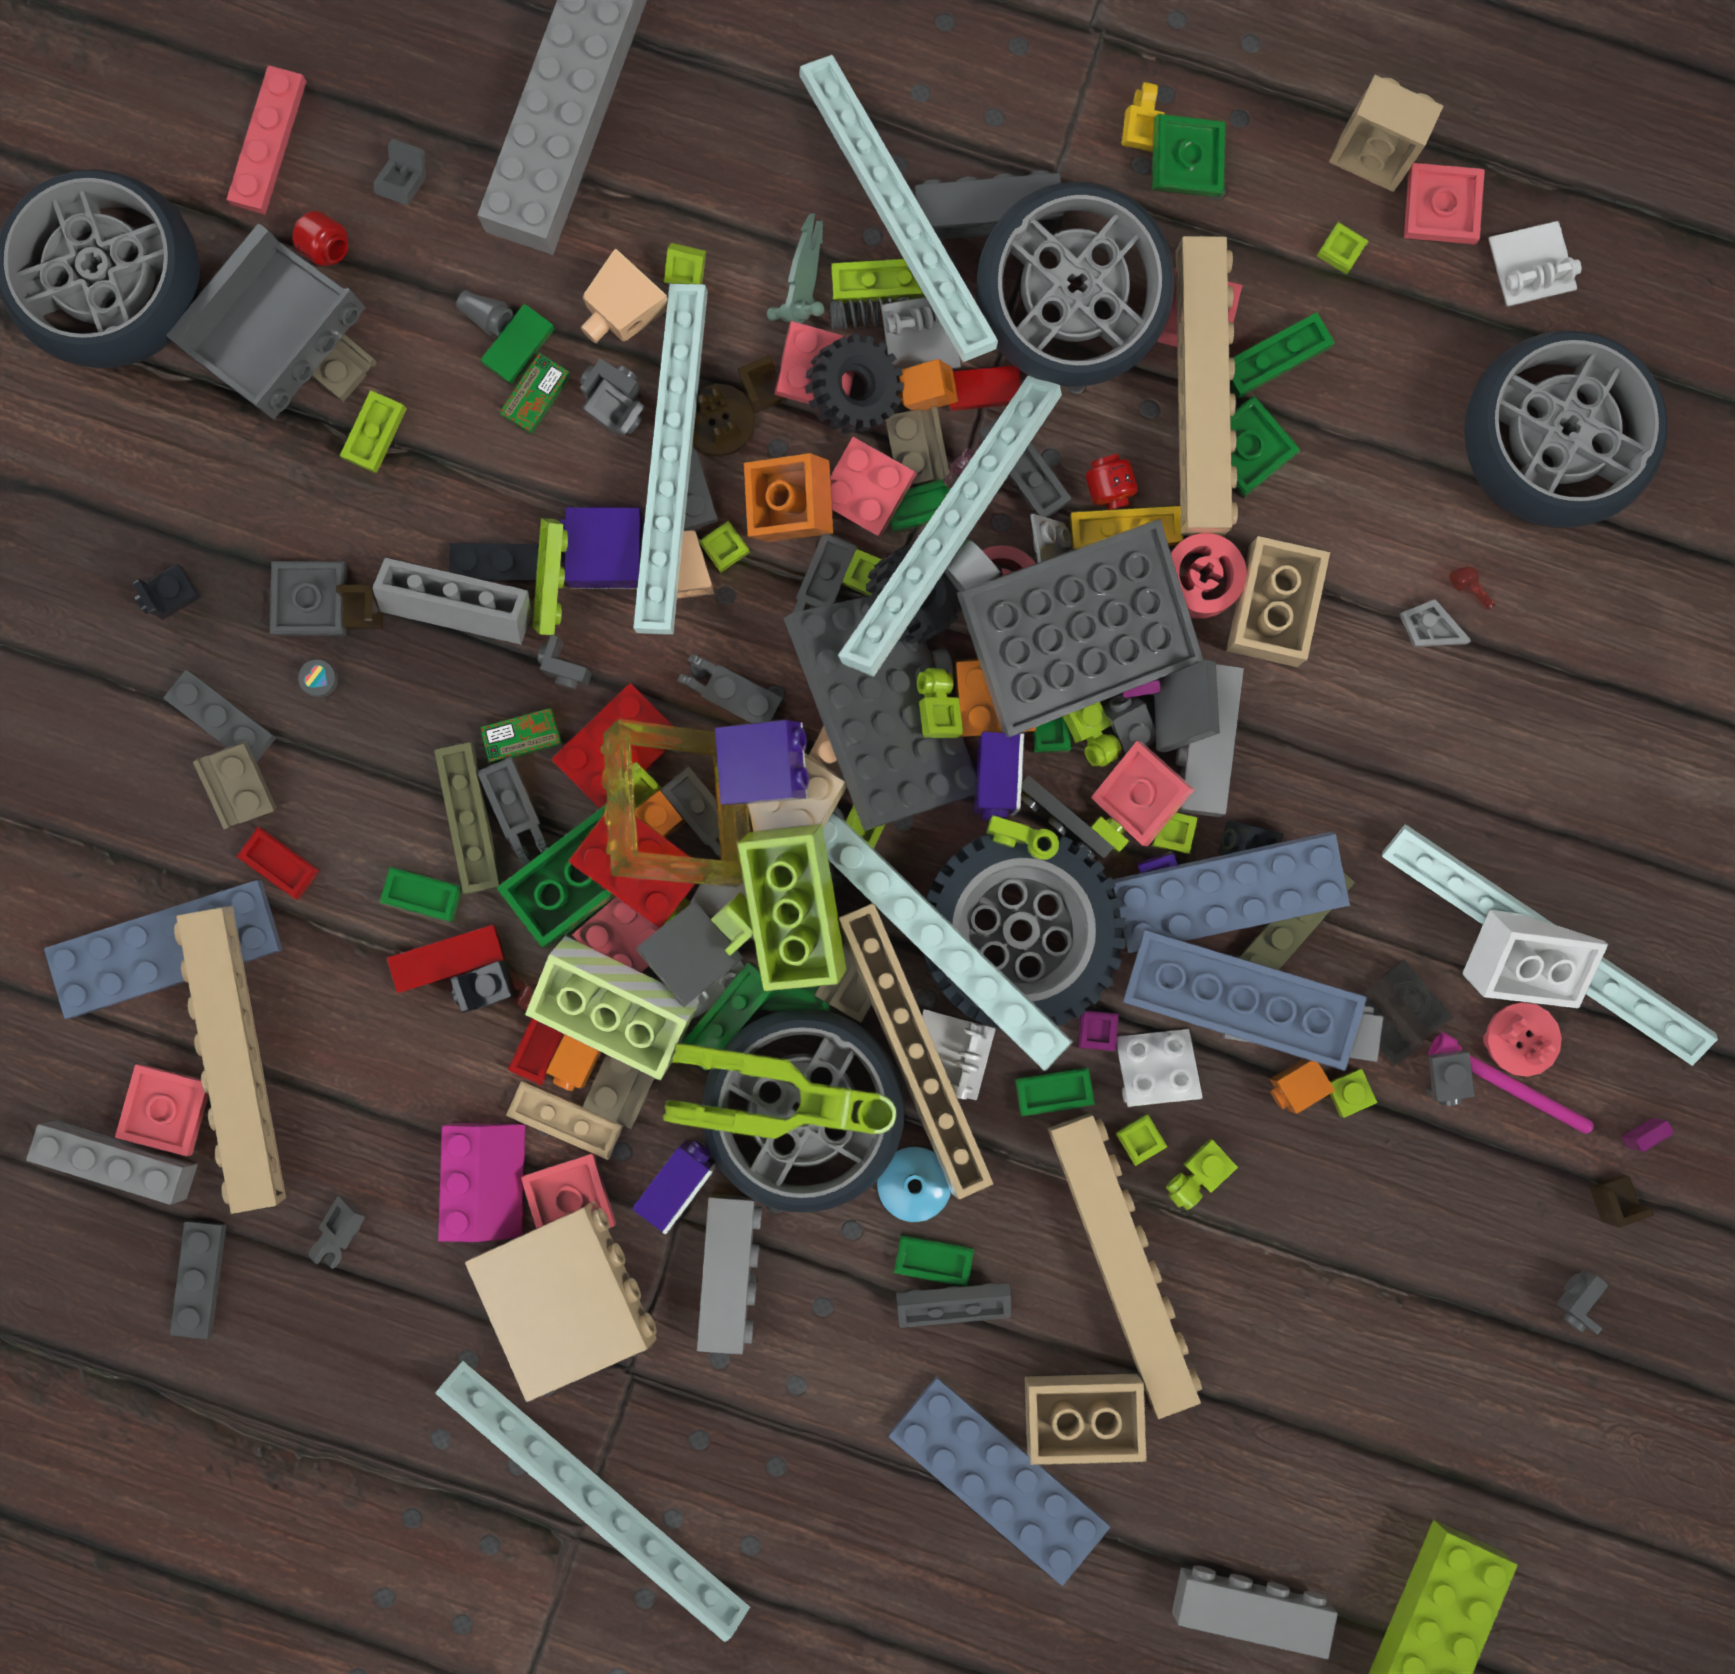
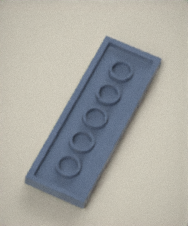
M1334 831L1112 879L1116 885L1114 887L1116 898L1121 897L1123 907L1119 909L1121 918L1125 917L1126 928H1123L1128 953L1139 950L1145 930L1183 942L1350 906Z
M261 880L252 881L44 948L64 1019H72L184 983L185 981L181 973V962L184 960L182 945H178L174 934V926L178 923L177 915L233 906L243 963L283 951L263 882Z
M1145 930L1123 1003L1345 1071L1367 997Z
M937 1375L888 1433L891 1440L1061 1586L1066 1583L1111 1527L1109 1522L1041 1464L1031 1465L1026 1451Z

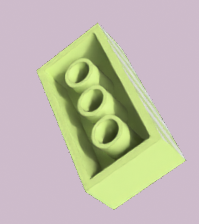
M564 936L549 954L525 1015L661 1081L673 1061V1055H675L676 1051L675 1043L682 1042L699 1004V1000L694 999L686 1007H683L664 983Z

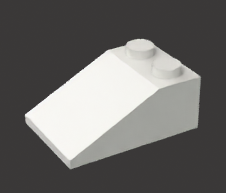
M1489 910L1462 974L1483 997L1579 1008L1608 944L1603 940L1523 914Z

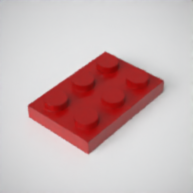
M629 683L551 760L600 809L617 796L609 787L635 762L647 772L683 736Z
M616 800L612 802L568 860L569 863L658 928L664 925L706 870L702 864Z

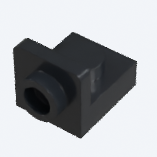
M179 564L174 565L147 582L141 579L132 582L138 592L134 595V598L143 612L146 614L151 613L163 620L201 598L186 571Z
M1228 820L1221 837L1219 855L1280 843L1284 834Z
M505 960L451 978L453 986L452 995L456 1004L460 1006L462 1013L478 1010L517 995Z

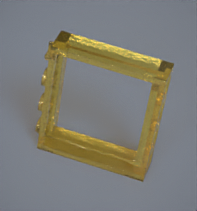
M618 719L604 732V744L600 747L602 754H605V770L602 784L603 788L607 790V806L605 808L604 820L606 825H609V842L606 854H610L612 876L738 887L744 882L737 843L750 832L748 804H721L716 732ZM631 745L713 755L721 861L637 852Z

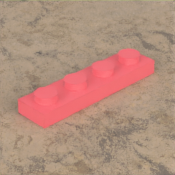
M268 65L226 199L230 205L266 214L307 82L302 74Z

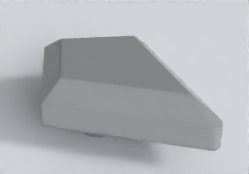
M1436 599L1400 613L1413 647L1466 645L1470 643V638Z

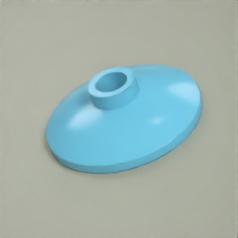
M907 1147L896 1151L892 1161L877 1181L878 1194L884 1207L895 1217L908 1222H921L937 1215L947 1204L951 1193L936 1154L922 1147ZM918 1179L921 1181L922 1188L919 1192L913 1193L909 1191L907 1186L910 1180Z

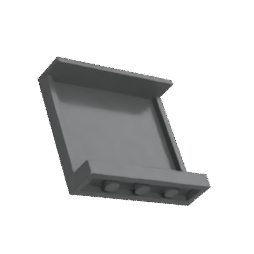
M258 223L166 336L186 354L274 420L289 405L291 398L300 387L312 377L314 370L327 354L335 349L337 342L350 326L357 322L360 314L366 307L349 288L343 289L281 244L269 230Z

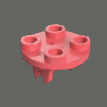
M1523 1002L1506 1005L1495 1013L1483 1037L1484 1046L1488 1049L1490 1057L1499 1068L1509 1074L1526 1077L1540 1074L1554 1064L1560 1053L1562 1040L1558 1023L1547 1010L1537 1004ZM1528 1030L1531 1033L1529 1037L1526 1036V1032ZM1517 1042H1520V1043H1521V1047H1520V1048H1517V1046H1516Z

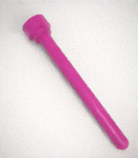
M1441 1032L1432 1042L1428 1055L1460 1051L1462 1046L1458 1044L1457 1039ZM1470 1055L1473 1074L1582 1133L1587 1134L1593 1130L1594 1125L1591 1120Z

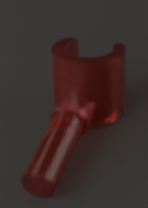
M1460 568L1449 575L1455 589L1461 591L1469 587L1488 610L1495 606L1493 600L1478 583L1479 575L1474 568Z
M506 962L514 987L519 990L513 1002L522 1009L527 1010L535 989L525 984L509 963Z

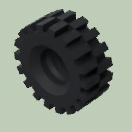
M852 334L847 338L844 336L821 349L820 353L814 356L810 362L814 367L807 370L805 378L812 379V382L805 386L806 394L813 393L814 399L808 403L811 409L818 406L821 412L817 415V418L821 422L827 419L831 420L828 427L833 430L842 427V433L848 434L854 431L859 433L883 423V420L890 418L895 413L892 409L899 406L902 398L896 396L904 388V383H897V377L903 375L901 367L894 369L892 362L897 360L894 353L886 355L884 351L887 346L883 342L873 345L874 337L867 335L860 339V334ZM847 371L857 373L863 382L864 393L859 399L850 398L843 389L842 376Z
M913 544L898 548L874 566L875 568L869 572L868 578L871 581L866 584V591L871 592L872 595L867 598L868 606L873 605ZM944 572L898 641L905 638L908 644H913L917 641L918 644L923 643L956 622L959 617L956 614L962 609L960 603L957 602V592L960 591L955 588Z

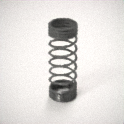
M908 296L907 298L898 297L897 302L910 300ZM890 297L887 300V304L893 303ZM870 298L867 302L866 318L861 299L857 303L856 318L851 300L848 301L846 318L842 301H830L831 329L842 330L843 323L845 329L849 327L850 306L856 329L859 325L860 306L864 327H868L870 306L873 323L877 327L879 305L883 304L882 299L879 298L877 300L876 318L873 302Z

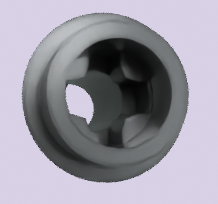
M468 290L463 291L456 302L457 310L468 316L488 335L495 334L499 336L513 319L512 310L507 307L505 302L473 294Z

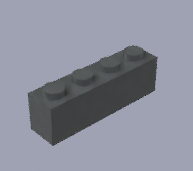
M1040 170L1032 172L1029 176L1018 177L1005 173L996 175L993 179L982 180L971 176L960 178L957 182L942 183L940 180H927L921 185H915L914 196L939 240L989 236L1000 218L1022 198L1044 187L1061 183L1060 173L1050 174L1048 171ZM1064 212L1048 215L1039 219L1038 222L1047 231L1060 230Z

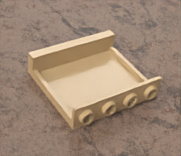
M595 1201L500 1246L483 1251L465 1262L526 1402L647 1350L657 1340L655 1336L657 1332L655 1322L649 1313H645L639 1300L641 1298L639 1286L633 1278L629 1277L624 1266V1253L619 1244L613 1242L608 1231L610 1228L608 1217L603 1209L598 1208Z

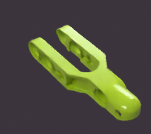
M675 1043L676 1051L672 1062L699 1065L706 1069L732 1070L745 1075L790 1081L799 1088L801 1103L794 1114L784 1118L667 1100L665 1105L666 1113L663 1117L664 1121L773 1139L803 1124L881 1134L888 1131L895 1122L896 1108L888 1097L876 1093L811 1083L787 1059Z

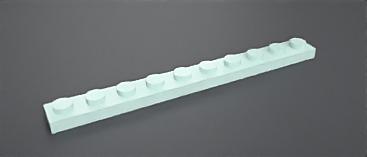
M833 55L800 66V78L962 361L965 362L995 350L998 343L996 336Z
M669 284L633 627L636 633L672 635L674 633L708 294L705 285Z
M1027 376L839 653L842 664L875 676L1061 397L1060 385Z
M833 811L823 829L828 860L1043 1070H1047L1073 1041L846 821Z
M1406 824L1382 851L1383 858L1481 924H1484L1489 910L1523 914L1553 924ZM1602 957L1586 992L1592 999L1692 1066L1718 1040L1714 1031Z
M462 1361L435 1394L724 1642L729 1640L750 1606Z

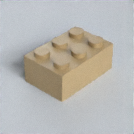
M1375 75L1346 124L1329 163L1394 192L1425 147L1444 106L1436 103L1433 98L1426 94H1416L1401 87L1397 81L1391 78H1381Z
M1257 536L1248 547L1245 561L1247 570L1243 592L1236 602L1226 651L1298 667L1307 661L1330 552Z
M1137 1374L1025 1377L1027 1454L1031 1465L1146 1462L1144 1383Z

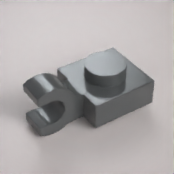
M338 1195L318 1227L323 1234L311 1247L308 1255L314 1263L318 1264L322 1257L328 1253L324 1261L330 1268L334 1269L342 1258L340 1248L346 1249L352 1238L358 1233L365 1215L350 1199Z

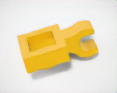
M1144 82L1142 90L1137 89L1135 91L1134 105H1130L1125 110L1122 146L1153 152L1154 117L1157 114H1164V112L1154 110L1158 85Z

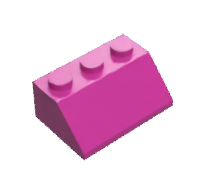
M450 1123L442 1126L438 1241L481 1242L517 1238L523 1235L524 1187L521 1176L524 1175L526 1124Z

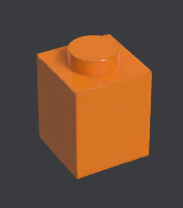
M939 358L902 370L903 375L899 377L900 383H904V388L902 392L898 393V396L902 398L901 403L905 407L913 411L920 409L923 411L929 410L931 407L939 408L958 402L952 367Z
M660 790L632 811L634 815L665 838L670 837L687 823Z
M565 1034L546 1073L554 1076V1084L566 1090L573 1091L575 1087L581 1089L586 1086L602 1052Z
M1305 1058L1269 1079L1274 1087L1270 1092L1277 1105L1282 1110L1287 1108L1289 1112L1296 1114L1335 1091L1319 1063Z

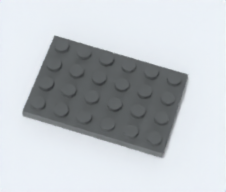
M1160 519L957 592L1002 733H1005L1006 737H1011L1204 661Z
M870 596L793 612L784 618L864 831L976 795L977 781L976 771L961 735L957 738H923L919 701L925 698V695L918 692L917 678L919 673L924 672L927 668H936L926 641L919 644L918 641L908 644L905 638L897 641L875 676L842 664L839 653L871 608L867 603V598Z

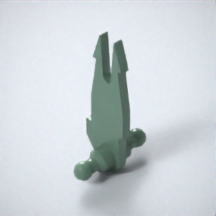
M815 213L808 215L801 228L802 235L792 261L788 279L790 286L786 303L782 304L780 308L771 307L767 310V317L771 321L782 319L785 322L791 323L793 321L802 324L810 315L820 316L824 312L823 304L818 301L815 302L812 298L817 277L820 244L823 241L822 220L816 221L812 235Z

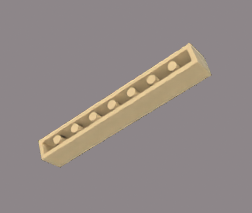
M1183 236L1176 249L1181 536H1192L1199 533L1225 536L1232 528V525L1236 524L1238 517L1237 503L1232 502V488L1236 487L1237 469L1236 466H1231V452H1234L1236 448V431L1230 430V416H1234L1236 400L1235 394H1230L1229 381L1234 378L1235 361L1234 358H1229V344H1232L1234 339L1233 322H1228V309H1231L1233 304V287L1228 286L1227 273H1230L1232 270L1233 254L1232 250H1227V237Z
M874 903L839 917L841 934L952 1194L960 1200L993 1185V1181Z
M233 906L177 915L178 923L174 926V934L178 945H182L184 960L181 962L182 977L185 982H189L191 997L188 999V1011L190 1017L193 1020L195 1019L198 1034L195 1035V1049L197 1054L202 1056L205 1071L202 1072L201 1081L205 1093H209L211 1108L208 1111V1120L211 1129L216 1130L218 1145L215 1147V1158L217 1165L223 1168L225 1182L222 1183L223 1200L226 1204H229L231 1214L276 1206L286 1199L234 908Z
M1087 1113L1047 1128L1140 1379L1144 1383V1390L1152 1411L1158 1419L1201 1404L1197 1391L1202 1390L1199 1377L1194 1368L1188 1369L1183 1356L1189 1354L1187 1345L1181 1332L1174 1333L1170 1322L1171 1319L1175 1318L1174 1310L1167 1296L1161 1298L1156 1284L1162 1282L1154 1260L1148 1262L1143 1248L1149 1246L1142 1226H1134L1130 1212L1135 1211V1207L1127 1189L1121 1191L1116 1177L1121 1176L1122 1172L1115 1155L1108 1156L1103 1142L1109 1140L1101 1118L1095 1120L1092 1114Z

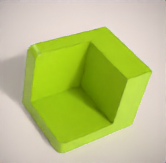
M741 892L711 918V921L731 940L724 950L729 956L753 935L748 900Z

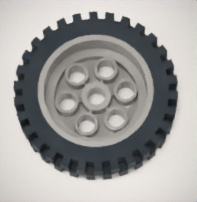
M987 834L963 847L945 864L933 881L926 900L982 954L990 945L999 947L1003 952V960L996 968L1059 1027L1068 1023L1067 1020L1073 1017L1078 1018L1086 1012L1085 1009L1090 1004L1095 1005L1101 998L1100 993L1103 989L1109 988L1114 979L1111 976L1114 970H1119L1122 959H1118L1120 950L1125 949L1126 941L1125 938H1122V929L1126 928L1125 917L1121 918L1119 908L1123 907L1121 897L1116 898L1112 889L1116 885L1111 877L1106 878L1102 872L1105 869L1098 860L1094 862L1088 856L1090 852L1084 847L1077 848L1072 845L1073 840L1064 836L1058 838L1059 849L1057 853L1050 859L1038 860L1031 856L1027 844L1016 842L1014 848L993 842L994 835ZM1039 838L1037 847L1041 851H1047L1049 843L1046 839ZM1012 884L1020 889L1021 900L1017 905H1009L1004 902L1002 890L1006 885ZM1043 895L1051 896L1056 901V911L1051 916H1045L1038 910L1037 903ZM979 910H989L994 915V926L988 931L979 929L975 924V915ZM1016 920L1026 922L1030 928L1029 937L1023 942L1015 940L1010 933L1011 925ZM1052 931L1060 932L1065 938V946L1059 952L1051 951L1046 945V938ZM924 954L925 964L935 981L934 983L952 1005L978 1022L1001 1029ZM1026 956L1033 957L1038 963V972L1031 978L1024 977L1019 970V963Z

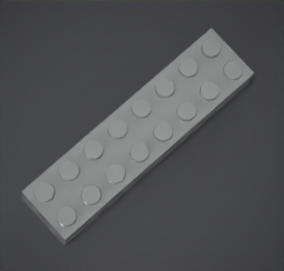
M557 0L477 215L486 233L551 255L554 254L647 0Z

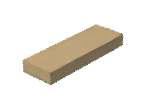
M524 1080L520 1082L506 1114L510 1118L607 1160L610 1159L624 1125L598 1115L577 1103Z

